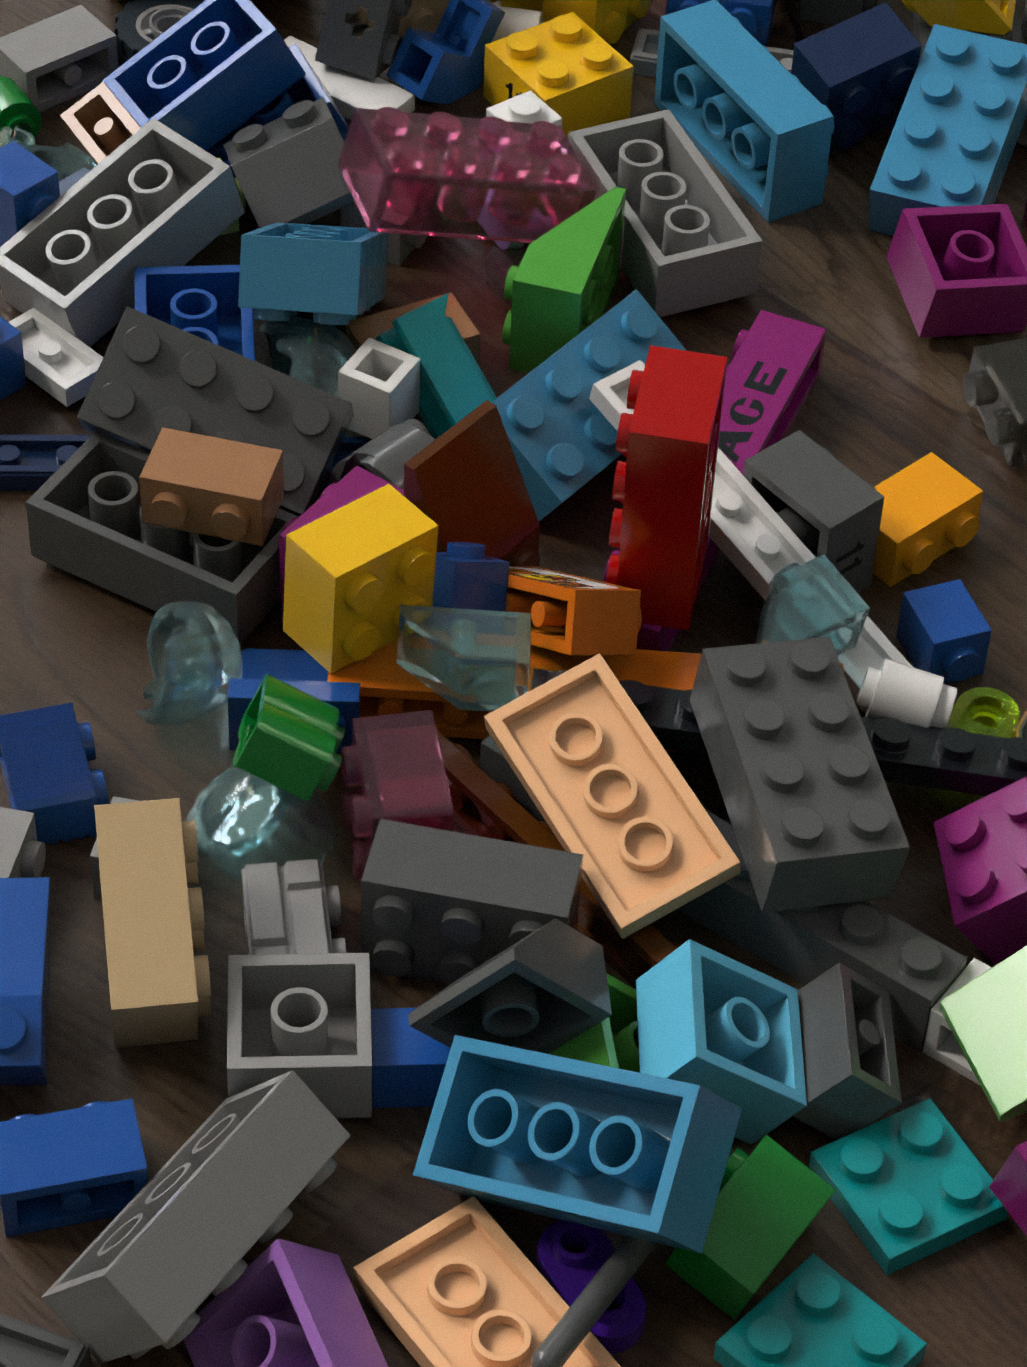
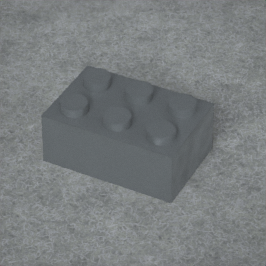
M380 819L361 879V953H369L370 970L379 971L388 976H407L450 985L555 918L578 931L583 854Z

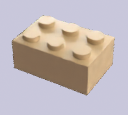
M179 798L94 805L114 1046L118 1048L198 1040V1018L211 1017V984L208 955L194 956L193 952L195 950H205L201 887H187L190 884H199L197 865L199 859L195 820L181 821Z

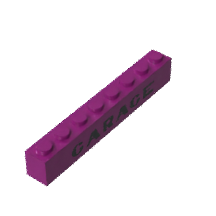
M761 310L750 330L742 329L739 332L733 348L732 361L726 367L718 448L742 475L745 460L784 439L821 373L826 336L825 328ZM710 537L708 539L696 600L722 554V550ZM614 550L612 554L619 555V550ZM609 560L605 568L603 582H606ZM641 623V628L637 635L636 649L669 651L680 629Z

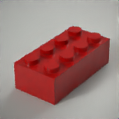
M650 345L644 371L632 370L627 395V409H634L633 414H621L616 439V452L623 453L627 460L626 462L618 461L612 491V500H618L620 503H623V509H614L609 533V546L620 549L619 555L611 554L606 583L641 590L640 609L642 623L688 631L690 629L709 539L728 358L725 356Z

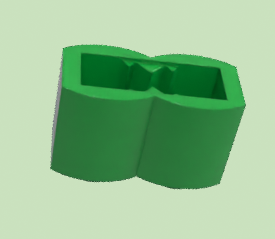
M266 674L243 715L238 731V739L240 740L234 754L233 766L308 802L315 788L322 792L329 788L339 769L342 756L336 752L345 733V729L337 725L339 709Z

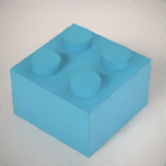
M691 939L636 979L640 1073L700 1085L741 1107L742 1111L734 1137L749 1144H753L807 1106L798 989Z

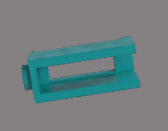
M449 293L396 318L392 322L394 328L379 334L375 338L379 342L421 358L418 414L435 440L486 400L492 402L497 398L453 320L445 315Z

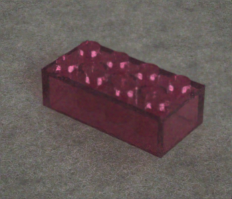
M382 107L378 110L356 108L338 161V167L368 230L371 232L532 243L592 203L597 193L561 126H556L546 121H537L530 124L508 122L492 116L475 119L455 117L445 112H433L431 114L408 113L391 107Z

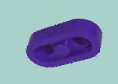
M560 1220L546 1228L539 1239L537 1270L570 1307L614 1252L615 1248L603 1230ZM577 1247L585 1251L581 1253H570L566 1251L564 1248ZM631 1277L613 1301L620 1308L606 1310L590 1330L610 1354L621 1353L633 1347L640 1340L644 1331L646 1300L633 1277Z

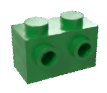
M767 1134L749 1156L740 1148H737L728 1158L720 1187L721 1191L717 1197L702 1254L675 1248L665 1263L666 1266L733 1320L737 1318L836 1191V1189Z

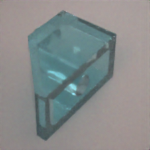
M824 554L801 565L798 563L789 564L775 574L769 584L770 590L760 617L755 644L830 636L837 656L856 647L870 607Z
M400 605L396 663L459 710L492 712L527 693L530 670L531 613Z

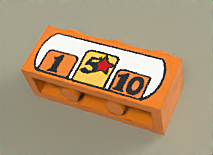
M509 566L503 637L571 656L597 655L599 653L601 655H636L637 635L642 623L640 609L641 590L537 566Z

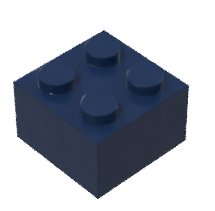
M886 2L794 43L791 74L795 75L800 83L821 104L825 105L834 116V132L831 135L829 153L838 149L850 148L861 138L883 128H893L918 67L922 45Z

